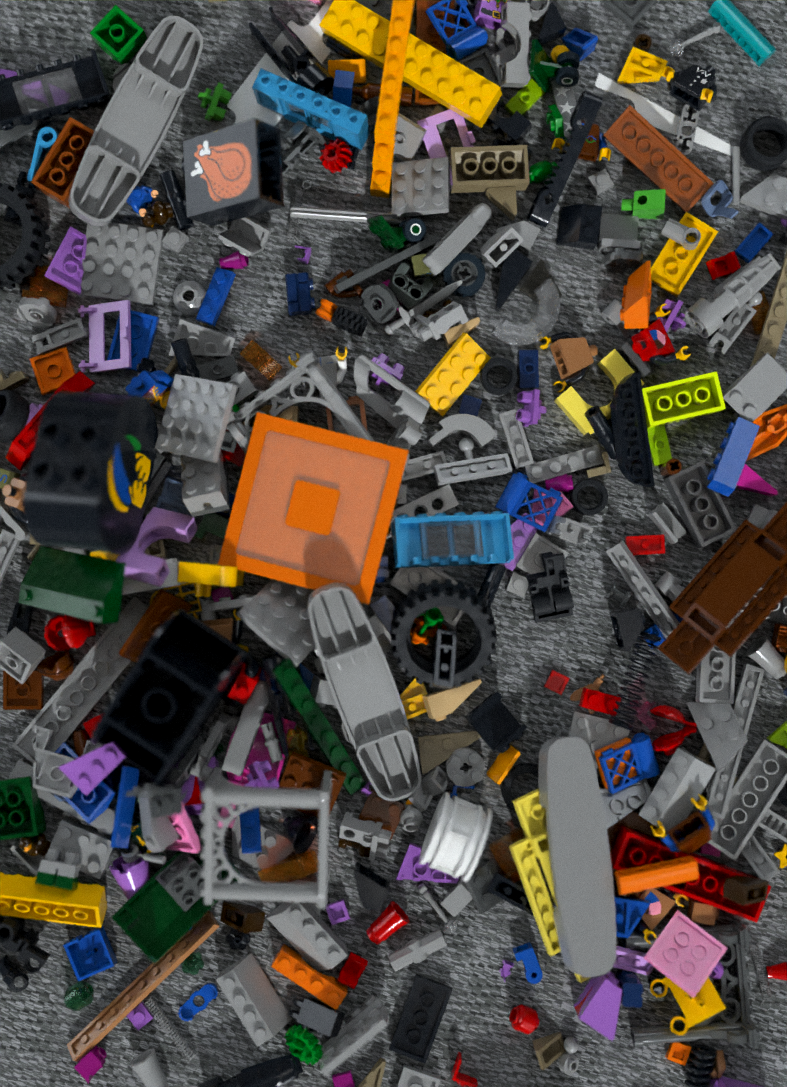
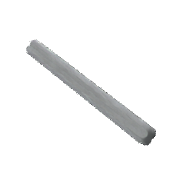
M305 206L290 207V216L297 218L367 223L369 218L382 215L386 222L391 225H399L403 221V217L393 218L391 213Z

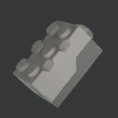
M221 450L217 463L181 455V465L183 468L181 473L183 482L182 500L192 517L230 509L228 463Z

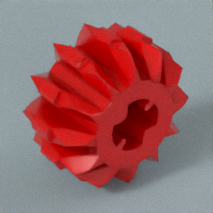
M338 138L335 141L330 139L329 144H324L325 149L320 150L322 155L319 158L325 169L332 173L336 171L342 173V168H348L347 163L352 162L350 156L353 153L346 142Z

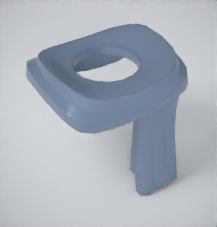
M718 180L701 199L704 210L711 217L723 216L732 219L738 214V210L726 208L732 202L733 196L723 180ZM718 191L720 193V201L717 205L713 206L710 198Z

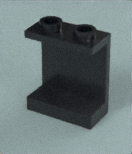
M498 691L490 694L467 714L465 718L494 753H503L510 748V742L514 739H520L525 734L523 731L527 726L518 723L501 702L502 695Z

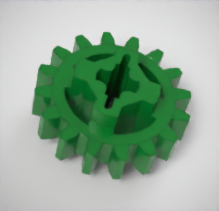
M294 1025L285 1033L284 1038L287 1040L285 1043L290 1046L289 1051L293 1056L299 1057L301 1062L304 1061L307 1065L309 1063L314 1065L322 1058L323 1051L321 1049L323 1047L318 1044L319 1040L313 1033L310 1034L307 1028L303 1029L301 1025L298 1027Z

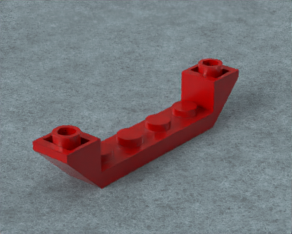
M79 371L63 382L54 394L60 391L89 392L95 383ZM48 401L13 440L8 450L6 459L20 471L32 459L31 452L35 447L38 426H40L42 413Z

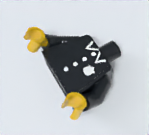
M692 65L690 68L675 72L672 67H664L660 76L666 77L668 82L672 81L671 96L697 111H700L706 102L710 103L716 100V70L713 66L708 65L705 69H702L697 65Z

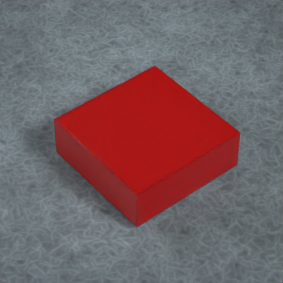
M552 669L544 687L562 695L570 678Z

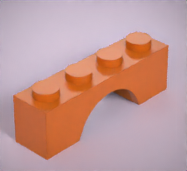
M283 944L273 959L272 968L335 1010H337L347 995L348 986L342 984L333 976H327L316 971L303 960L299 953Z

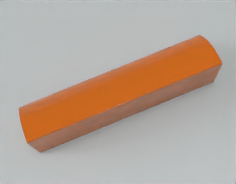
M686 856L614 871L618 895L698 879L697 861L692 856Z

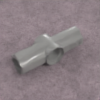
M439 928L422 938L416 937L406 943V946L388 954V958L396 972L413 962L420 963L424 961L431 953L447 946V942Z

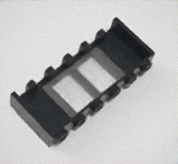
M95 49L91 50L92 56L81 59V56L77 54L73 56V61L62 63V60L58 59L54 61L55 66L43 68L42 64H38L35 66L36 71L25 73L24 69H19L16 71V76L6 78L5 74H0V130L7 131L15 126L30 125L35 120L41 119L45 121L51 119L54 115L64 116L73 110L83 111L90 106L107 104L110 101V93Z

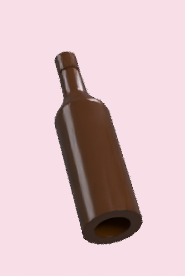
M367 83L362 87H353L352 95L360 96L367 101L373 97L380 96L381 84ZM402 86L400 106L411 107L413 87Z

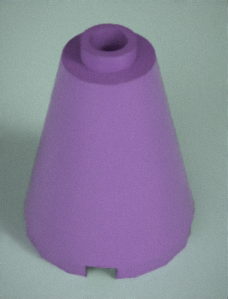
M120 856L112 862L113 866H109L112 875L127 900L150 879L149 861H145L141 857L134 862L127 863Z

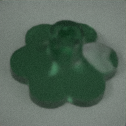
M192 952L181 963L182 971L196 975L199 969H202L204 966V962L201 960L202 955L199 952Z

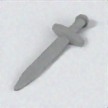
M459 280L445 286L408 312L400 305L398 310L401 317L390 325L387 324L385 326L386 333L389 335L393 334V331L405 323L408 327L413 325L415 316L422 314L452 294L463 281Z

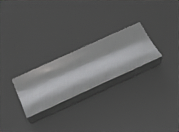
M763 739L733 785L724 819L713 816L715 826L711 832L712 839L708 843L733 860L737 859L786 783L787 753Z

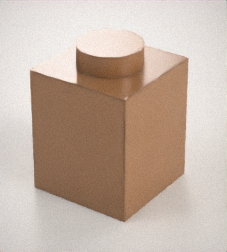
M690 898L687 917L696 923L715 925V920L719 917V909Z

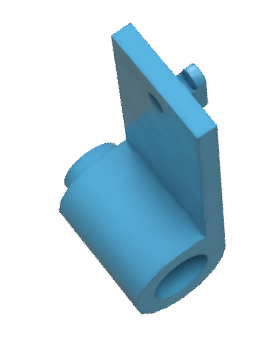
M51 127L42 128L37 135L32 163L27 175V180L32 186L31 181L44 161L46 153L50 151L59 136Z

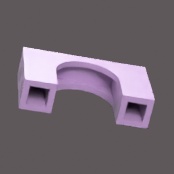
M153 507L141 524L139 535L133 546L127 552L120 554L116 559L118 562L126 563L124 577L161 587L170 573L166 560L147 555L144 552L150 544L160 539H173L190 543L198 530L194 517Z

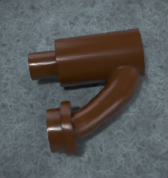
M351 269L345 273L341 271L324 285L332 296L334 295L339 298L355 296L361 298L363 290L357 284L352 286L353 290H344L336 294L333 288L337 284L336 281L344 276H347V278L352 277L354 274Z

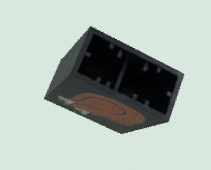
M253 118L183 141L184 157L181 167L185 174L186 195L183 199V205L187 218L215 226L284 207L280 129Z

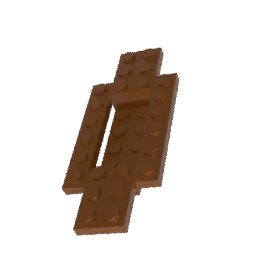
M787 502L763 529L757 528L746 519L669 606L683 620L658 647V650L688 675L714 646L731 658L787 595ZM778 568H780L779 571H778V572L771 578V580L764 586V588H763V589L756 595V597L749 603V605H748V606L741 612V614L733 621V623H732L728 628H726V626H727V625L733 620V618L741 611V609H742V608L748 603V601L756 594V592L764 585V583L771 577V575H772Z

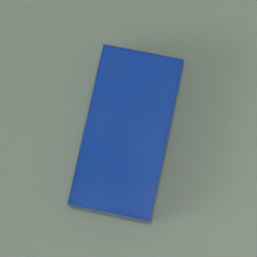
M759 222L734 252L748 264L774 234Z

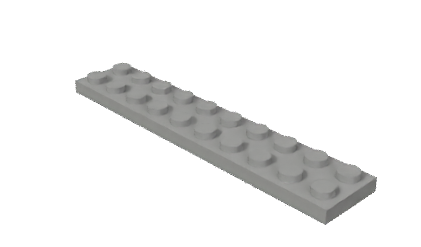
M137 596L133 597L119 614L118 623L110 625L73 670L72 674L64 681L14 742L13 748L30 762H35V725L54 730L48 751L55 752L63 742L69 739L132 662L120 656L119 651L148 609V605Z

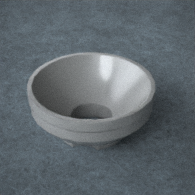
M182 282L176 287L173 294L175 307L182 314L189 316L197 315L206 295V290L198 282ZM189 290L193 291L194 298L191 301L184 300V293Z

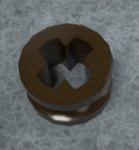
M640 34L636 37L633 47L648 52L652 40L647 34ZM640 41L646 42L645 47L643 45L639 46Z

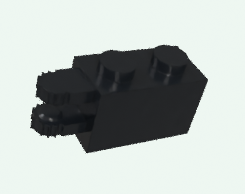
M293 998L292 1003L300 1006L301 1009L299 1013L295 1010H289L288 1015L297 1019L296 1022L303 1024V1029L307 1028L308 1031H313L314 1029L319 1032L318 1035L325 1039L338 1036L345 1016L344 1012L335 1010L329 1005L313 998H304V1001Z

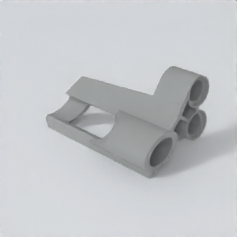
M358 355L354 364L356 395L396 428L386 445L409 450L411 445L414 446L423 434V431L419 428L431 403L365 355ZM370 370L399 391L400 397L395 403H390L369 388L368 377Z

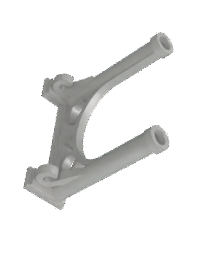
M312 352L302 354L296 363L297 368L293 367L286 372L287 376L281 380L276 379L273 381L268 390H262L257 393L255 399L250 403L245 402L242 404L238 412L231 411L226 427L246 454L253 430L250 422L256 417L257 412L266 414L260 410L272 401V408L269 413H271V416L278 417L291 406L313 402L328 407L350 436L375 442L319 364L320 360ZM302 382H308L310 385L307 396H297L295 393V388ZM315 386L326 400L313 397ZM290 388L291 396L295 399L291 400L289 397L282 399L278 396Z

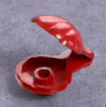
M66 614L64 616L58 615L48 621V624L45 626L44 638L48 646L56 651H65V649L69 650L70 648L78 649L84 644L87 637L96 635L94 621ZM59 630H62L64 637L58 636Z
M659 705L650 709V713L686 725V727L678 732L665 734L654 740L652 746L655 751L664 752L665 755H672L679 748L678 746L682 744L686 736L697 731L696 723L685 721L683 714L672 706Z

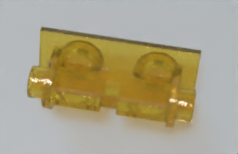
M296 726L297 731L295 729H288L286 733L287 747H295L294 750L288 751V758L290 759L293 751L309 758L304 744L307 742L305 731L299 726Z

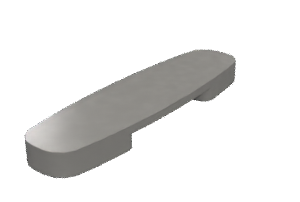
M168 16L154 29L121 80L93 133L68 197L72 213L88 224L104 226L111 222L151 163L177 113L197 67L204 45L200 31L184 18Z
M339 582L319 587L310 595L307 604L311 628L326 679L345 729L355 748L357 757L378 796L387 801H397L409 797L421 785L420 766L405 710L383 650L352 588Z
M555 737L547 740L541 746L538 768L539 802L546 809L550 863L557 907L553 912V918L564 964L570 971L583 977L592 978L608 973L616 961L615 899L606 820L596 769L588 744L579 737Z

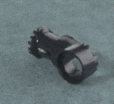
M7 955L0 959L2 980L11 991L17 993L26 989L29 984L28 976L20 972L17 967L14 968L9 962ZM16 977L23 979L24 985L22 988L15 986L14 980Z

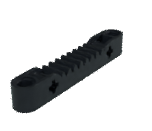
M587 90L581 93L570 118L572 129L567 130L571 135L564 137L567 144H561V147L564 149V151H558V155L561 158L554 160L557 166H551V169L554 171L553 174H548L551 180L545 181L546 186H543L537 192L529 210L527 221L534 222L544 228L549 223L599 112L603 97ZM583 119L585 124L579 126L577 121ZM550 193L551 199L545 200L544 196H548Z

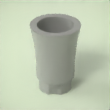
M766 636L757 639L747 649L746 655L756 661L775 679H779L787 674L784 669L785 659L772 646Z
M149 1049L132 1060L130 1066L138 1074L145 1087H169L167 1077L160 1066L155 1049Z

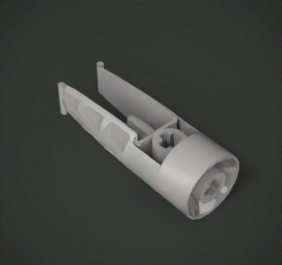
M771 253L762 258L760 256L756 257V259L719 284L714 289L715 293L707 300L700 298L684 312L687 322L697 334L703 338H708L723 325L722 318L735 307L739 309L748 302L781 269V266Z

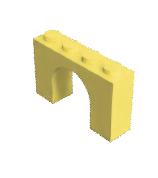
M616 349L611 351L597 364L612 381L614 391L623 378L635 372ZM570 386L556 398L555 403L583 435L588 432L591 435L594 430L585 417V413L594 406L587 404ZM611 402L606 406L600 407L607 421L611 418Z

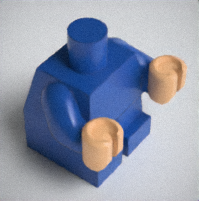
M136 185L126 202L136 213L144 217L147 213V204L150 205L159 193L148 186L142 185L139 187Z

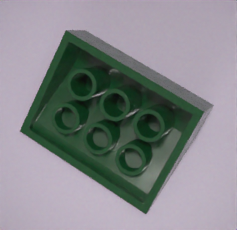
M31 776L0 780V840L36 836L46 831L44 810L36 789L33 788Z

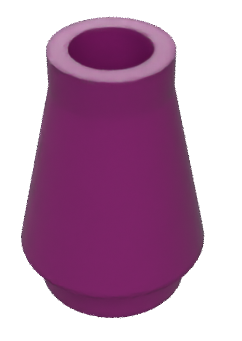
M238 250L224 258H220L219 263L221 269H245L246 266H249V259L247 256L239 253Z
M564 474L545 480L546 490L548 491L550 488L560 492H569V490L574 489L572 475Z

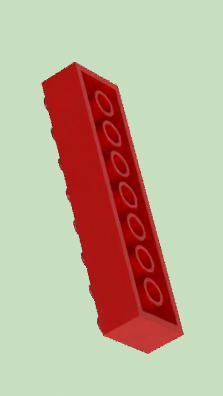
M621 826L610 854L613 869L624 870L692 856L697 861L698 879L663 886V888L753 922H758L765 901L745 906L723 897V886L727 877L738 875L756 879L761 878L695 853L673 852L663 841ZM768 884L766 899H767V896H768L769 891H770V889H771V886H770L769 884Z

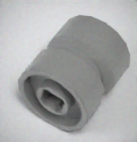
M524 0V3H530L529 10L532 12L529 23H541L545 19L550 0Z

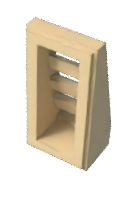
M479 317L473 318L463 325L459 324L449 328L443 334L447 347L453 346L463 332L468 334L480 323Z

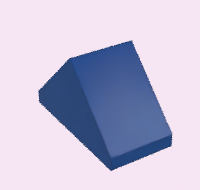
M574 28L562 38V42L567 48L579 55L580 61L594 51L598 41L596 35L579 28Z

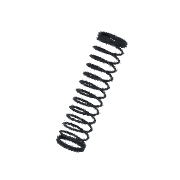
M641 631V633L639 634L641 636H638L637 639L649 645L640 643H634L633 645L646 652L632 650L631 652L645 660L631 657L629 658L630 661L643 667L627 665L629 669L636 671L642 675L630 672L624 673L625 675L640 682H635L626 679L622 680V682L632 687H635L639 690L627 687H619L621 690L630 693L636 697L617 694V696H619L620 698H623L633 704L615 701L616 704L626 709H629L633 712L614 708L613 711L621 715H624L630 719L610 716L612 719H609L608 721L613 725L628 730H633V726L621 720L635 722V719L624 713L635 715L638 713L635 710L624 705L633 707H640V705L625 697L642 700V697L628 690L641 693L645 692L643 689L628 682L640 685H647L646 682L638 678H635L631 675L649 678L647 674L642 673L634 668L648 671L652 670L651 668L641 663H638L634 660L647 663H654V661L646 657H643L637 653L646 654L650 656H657L655 653L648 651L640 646L658 649V646L653 645L640 638L660 642L662 639L659 636L644 631Z

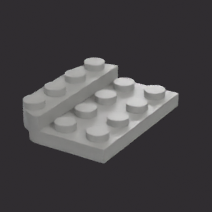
M372 994L366 998L363 1006L354 1008L349 1013V1017L343 1020L337 1037H330L329 1039L319 1038L320 1045L323 1047L321 1049L323 1053L320 1071L325 1077L388 1025V1010L378 997H374Z

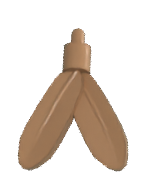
M601 674L592 684L584 687L599 691L605 675ZM584 687L574 691L570 696V700L579 701ZM588 709L590 714L595 712V710Z

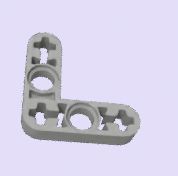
M687 104L684 105L681 111L676 137L663 135L680 152L683 140H687L684 147L687 150L682 153L685 157L691 153L700 111ZM688 109H692L693 112L690 121L687 120L689 115ZM682 127H690L692 133L689 135L683 134Z

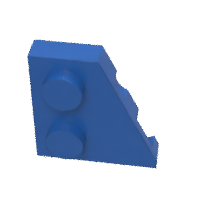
M614 895L616 936L629 938L648 909L650 900Z

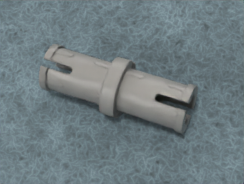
M273 723L261 725L266 741L264 744L265 747H268L271 762L283 760L284 758L278 744L280 740L276 737Z

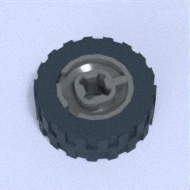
M467 252L459 253L444 268L443 282L447 286L462 280L463 283L453 294L462 297L473 296L483 286L485 280L484 264L474 254L471 255Z

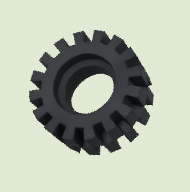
M337 307L331 323L353 335L362 336L368 320L354 311Z

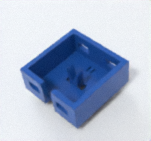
M103 926L102 928L89 931L85 937L79 935L72 938L63 945L78 981L109 969L118 962Z

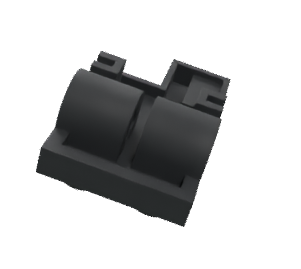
M542 553L545 572L526 575L530 585L529 591L536 623L573 615L572 608H574L572 595L569 590L570 584L568 582L569 578L564 554Z
M8 916L4 919L0 917V944L8 951L20 952L16 960L21 963L24 961V968L27 972H38L51 955L36 946L39 940L37 938L39 932H34L33 928L28 932L24 931V918ZM31 958L39 962L38 967L30 965Z

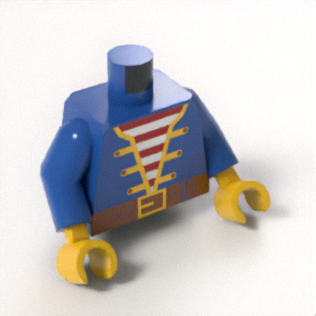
M144 370L137 377L132 378L131 383L125 390L128 395L143 397L152 407L171 389L170 387H172L174 379L162 370L152 372Z

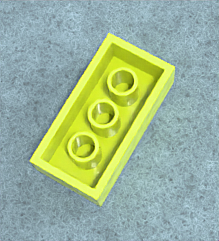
M717 371L642 388L647 428L718 413L726 409Z

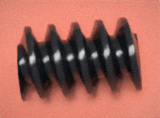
M696 1044L697 1049H691V1053L696 1055V1057L689 1058L694 1065L689 1064L687 1067L692 1072H686V1076L691 1080H685L684 1083L689 1087H710L709 1081L712 1077L710 1073L713 1072L712 1065L715 1063L714 1058L717 1053L708 1046Z

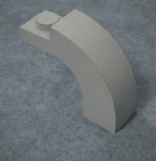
M456 414L439 421L438 425L442 430L436 429L429 435L428 443L433 448L450 434L462 432L470 435L482 448L498 434L486 421L477 416Z

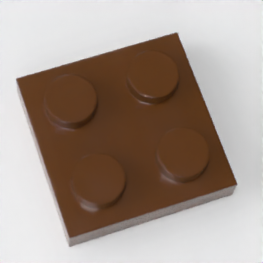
M34 670L24 684H21L7 672L3 671V710L42 709L44 707V676L39 674L38 670Z
M371 788L372 794L367 797L358 819L363 821L370 820L376 824L377 822L383 823L382 829L392 831L391 841L400 821V814L405 810L404 803L399 800H384Z

